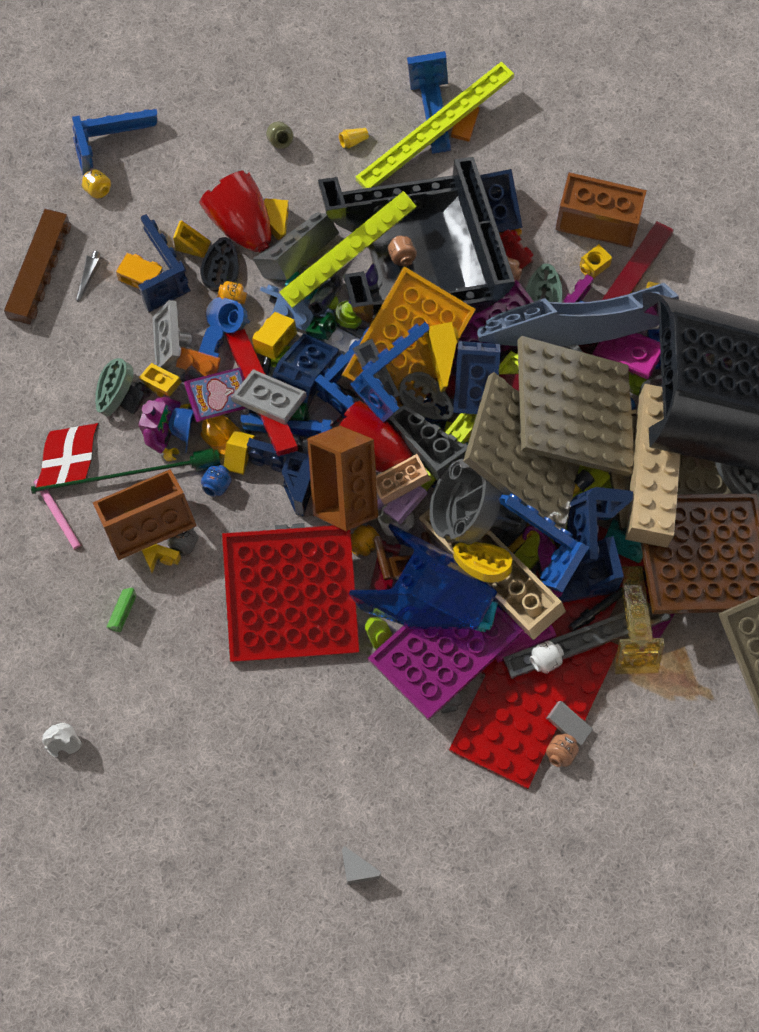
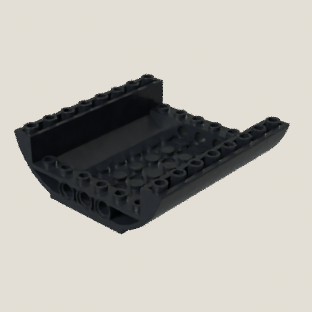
M652 292L643 293V312L659 316L664 419L649 427V447L759 472V321Z

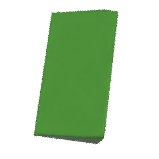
M134 588L122 590L106 628L119 633L122 631L137 597Z

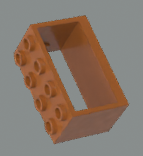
M569 172L555 230L632 248L647 190Z
M342 426L307 438L313 516L345 531L377 518L378 502L374 439Z
M171 469L92 502L118 561L197 526L185 494Z

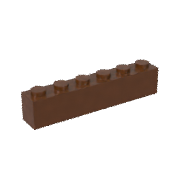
M44 209L5 306L4 312L7 319L28 325L31 324L32 319H36L38 303L42 302L45 296V285H49L51 281L52 267L55 268L57 266L58 252L63 250L65 234H69L71 230V223L67 214Z

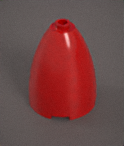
M244 170L234 172L219 180L220 184L215 186L212 191L207 190L202 195L199 204L210 220L227 237L250 251L261 253L270 247L269 244L271 243L268 211L263 196L250 172L245 173Z
M357 401L344 413L346 418L343 419L339 426L374 439L376 473L384 472L413 456L410 448L392 424L387 420L383 422L365 403Z

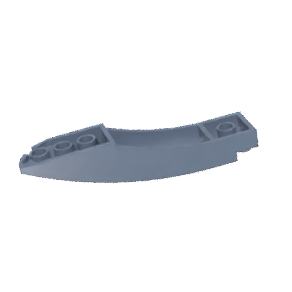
M661 283L628 295L607 300L560 303L548 302L544 298L502 312L488 319L485 327L480 326L478 329V339L481 342L508 346H518V339L521 336L561 347L602 342L659 326V316L643 312V293L652 292L679 299V296L665 283Z

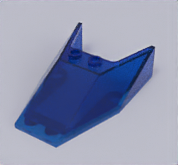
M390 523L388 527L398 542L413 548L414 553L392 589L350 590L348 594L360 610L412 629H478L497 595V591L486 582L476 579L465 572L456 563L453 555Z

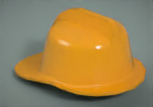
M221 415L204 420L200 434L214 450L218 449L219 454L225 455L226 443L234 431H241L231 420Z

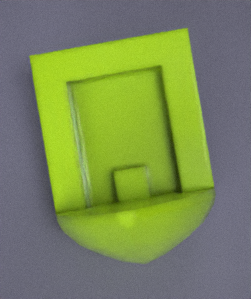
M371 617L365 623V630L375 650L392 636L387 622L380 617Z

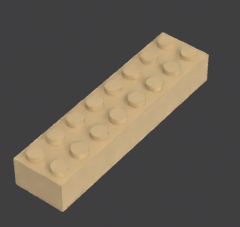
M644 384L638 399L634 464L630 483V491H633V500L628 505L625 539L668 547L674 537L680 454L649 447V427L664 419L662 387Z
M430 509L419 517L423 528L448 554H452L454 559L453 548L458 543L443 539L434 532L430 521ZM489 530L477 542L495 545L507 550L512 557V572L506 579L494 583L472 578L534 640L566 612L564 606Z

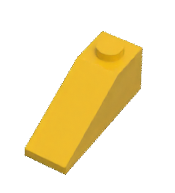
M452 322L430 326L429 330L425 333L440 392L445 391L448 386L455 348L459 339L457 328H453Z

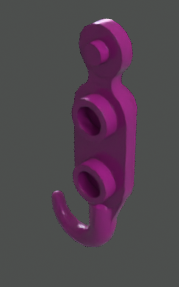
M529 525L524 529L522 538L526 540L527 534L530 531H536L539 534L538 558L541 571H543L550 564L551 556L557 549L547 535ZM549 589L557 598L563 594V592Z

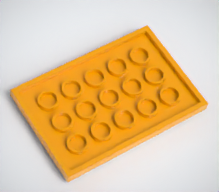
M403 267L360 344L373 339L379 354L386 348L390 351L394 347L393 342L401 336L405 339L410 335L407 332L416 324L421 326L424 322L429 327L452 322L453 328H457L460 338L476 309L410 269ZM425 334L386 365L397 390L402 379L414 372H424L435 380L437 378ZM355 353L342 376L351 381H354L363 372ZM413 381L405 382L407 391L412 389L415 391V397L422 396L425 399L427 394L421 393V387L416 389L413 387ZM396 397L397 406L400 408L403 405L399 398Z

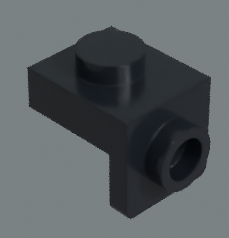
M140 381L131 382L129 390L120 406L131 414H135L144 398L150 396L152 392Z

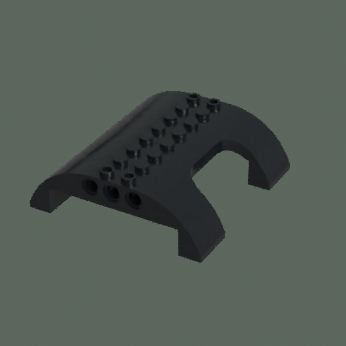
M474 157L454 159L453 175L351 191H341L338 177L318 180L327 216L336 225L350 232H354L403 191L416 205V209L368 247L378 279L375 285L368 286L364 271L344 274V281L352 310L362 321L371 325L403 267L410 269L476 309L473 315L494 305L514 286L515 280ZM396 236L409 237L415 246L417 256L408 266L395 265L390 257L388 246Z

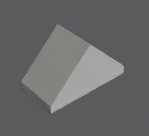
M344 846L342 855L347 885L377 880L381 877L379 870Z

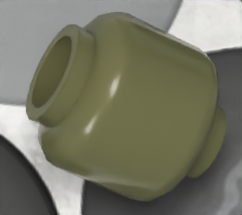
M277 121L269 125L266 137L275 148L285 149L293 141V131L284 122Z

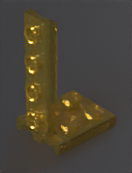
M643 566L622 567L624 575L622 588L629 639H620L615 661V674L658 673L665 644L664 638L653 639Z

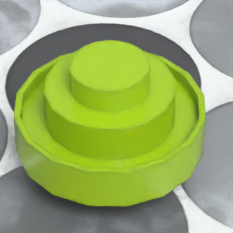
M349 301L340 302L334 313L337 323L345 328H356L361 325L362 320L353 312L351 304L348 303Z

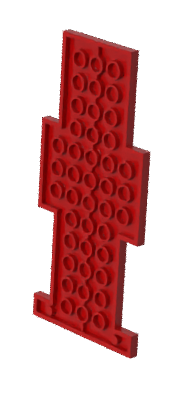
M599 525L597 542L604 539L608 531ZM618 554L624 575L619 588L626 584L634 566L645 570L643 557L641 562L637 563ZM537 570L535 576L540 580L539 573ZM611 594L562 603L566 612L551 624L556 633L555 638L572 632L568 627L570 623L579 618L583 611L586 609L590 610ZM617 601L596 615L595 620L589 624L585 623L578 629L608 619ZM609 642L562 660V665L549 673L535 670L514 679L510 678L504 661L498 663L496 659L493 660L481 672L485 677L449 751L523 788L529 789L557 729L546 719L557 702L562 701L585 721L620 645Z

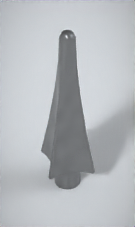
M93 251L91 257L86 255L83 276L76 297L77 302L81 300L88 284L101 265L99 262L101 254L97 251Z

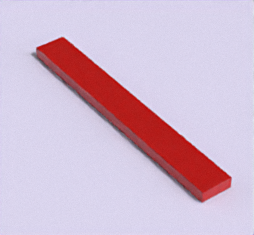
M245 329L225 334L238 368H241L244 380L252 370L265 374ZM259 414L277 456L298 451L297 444L287 423L284 425Z

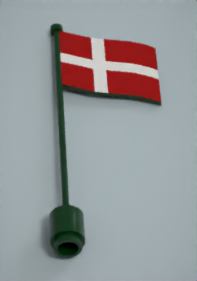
M99 423L50 431L46 438L42 469L36 486H31L32 494H37V491L191 465L192 469L196 468L197 472L206 471L211 466L221 465L218 449L213 450L211 448L194 451V456H190V461L87 478L92 462L94 436Z

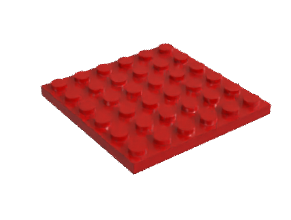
M336 526L222 533L230 662L359 653L351 530L345 531Z

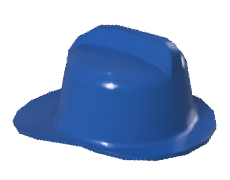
M218 297L213 299L206 309V318L210 326H218L227 333L239 331L246 324L250 323L246 309L234 300Z
M175 408L169 420V429L174 436L186 442V453L189 429L194 418V412L191 409Z

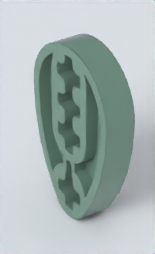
M542 264L529 279L525 291L534 302L541 299V290L546 288L545 298L548 302L562 303L561 281L551 264ZM545 270H548L549 273L547 281H544Z
M121 358L113 359L106 364L101 371L97 383L95 396L96 410L106 417L111 416L119 407L133 380L134 371L132 365Z

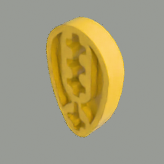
M475 542L470 545L458 543L453 548L454 560L459 567L472 577L483 582L494 583L502 581L512 572V557L507 550L501 547Z

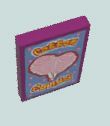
M240 367L184 382L197 422L247 409L232 402L231 396L244 381Z

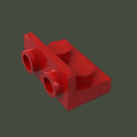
M508 229L500 235L506 256L517 260L520 264V269L534 262L532 259L534 254L527 246L523 247L520 243L522 238L515 230L512 232Z

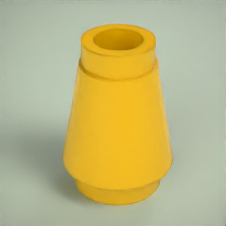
M366 128L344 129L339 133L341 146L348 149L369 138Z

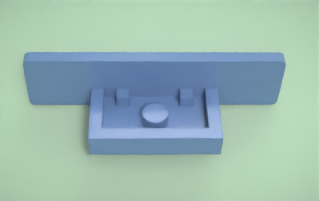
M268 284V287H261L260 291L277 297L272 314L277 312L295 320L297 328L306 331L315 316L308 309L310 300L304 299V302L301 301L292 309L279 294L280 288ZM328 308L325 314H321L320 316L325 317L327 312H331L333 314L334 310Z

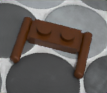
M428 532L421 533L426 554L390 558L386 557L381 537L378 535L373 537L385 581L437 575V561Z

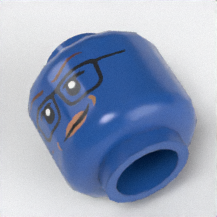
M222 465L209 467L201 478L202 490L212 497L223 495L232 481L229 470Z

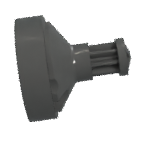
M464 459L455 461L443 472L434 488L430 503L431 525L439 537L455 543L462 542L470 545L480 540L491 527L502 528L512 535H518L525 529L527 522L501 505L500 497L502 492L464 463Z

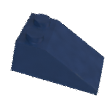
M512 169L480 175L498 232L523 228Z

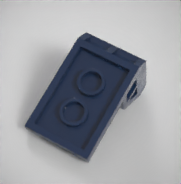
M303 333L278 361L272 378L305 391L307 397L302 403H307L309 409L317 392L315 379L320 374L322 375L335 360L339 349Z
M457 342L453 413H478L488 376L493 372L499 376L500 344Z
M249 438L247 443L249 460L256 466L262 467L267 465L271 466L274 471L282 472L284 477L283 486L296 515L304 517L312 493L309 455L294 451L277 456L272 444Z
M595 487L572 498L567 519L568 531L573 534L571 538L589 547L578 566L598 560L599 546L597 534L599 527L597 521L613 518L633 500V491Z
M614 536L606 537L597 542L599 546L598 560L576 568L563 594L558 598L562 603L608 595L619 589L624 575ZM538 563V564H537V569H538V573H539V577H540L542 571H541L540 563Z

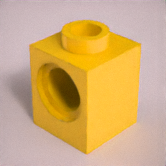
M598 244L581 257L580 270L585 276L588 274L595 278L610 267L612 256Z

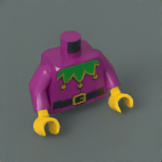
M161 397L155 399V401L148 400L142 406L143 413L139 421V428L143 434L144 443L159 454L163 453L166 461H174L177 459L172 454L177 455L180 452L177 448L167 449L172 434L169 429V420L175 408L188 409V407L192 408L191 404H181L180 401L168 397Z

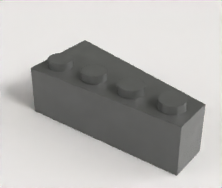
M314 213L304 223L254 257L253 261L264 278L287 280L339 234V231L326 213Z
M401 406L388 418V421L404 439L412 454H418L424 467L437 481L451 464L457 460L464 459L468 447L467 444H462L453 435H448L437 425L427 422L423 416L407 406Z

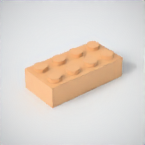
M418 454L376 476L377 493L384 505L431 480Z

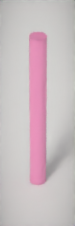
M39 491L73 549L75 550L80 547V542L49 491Z

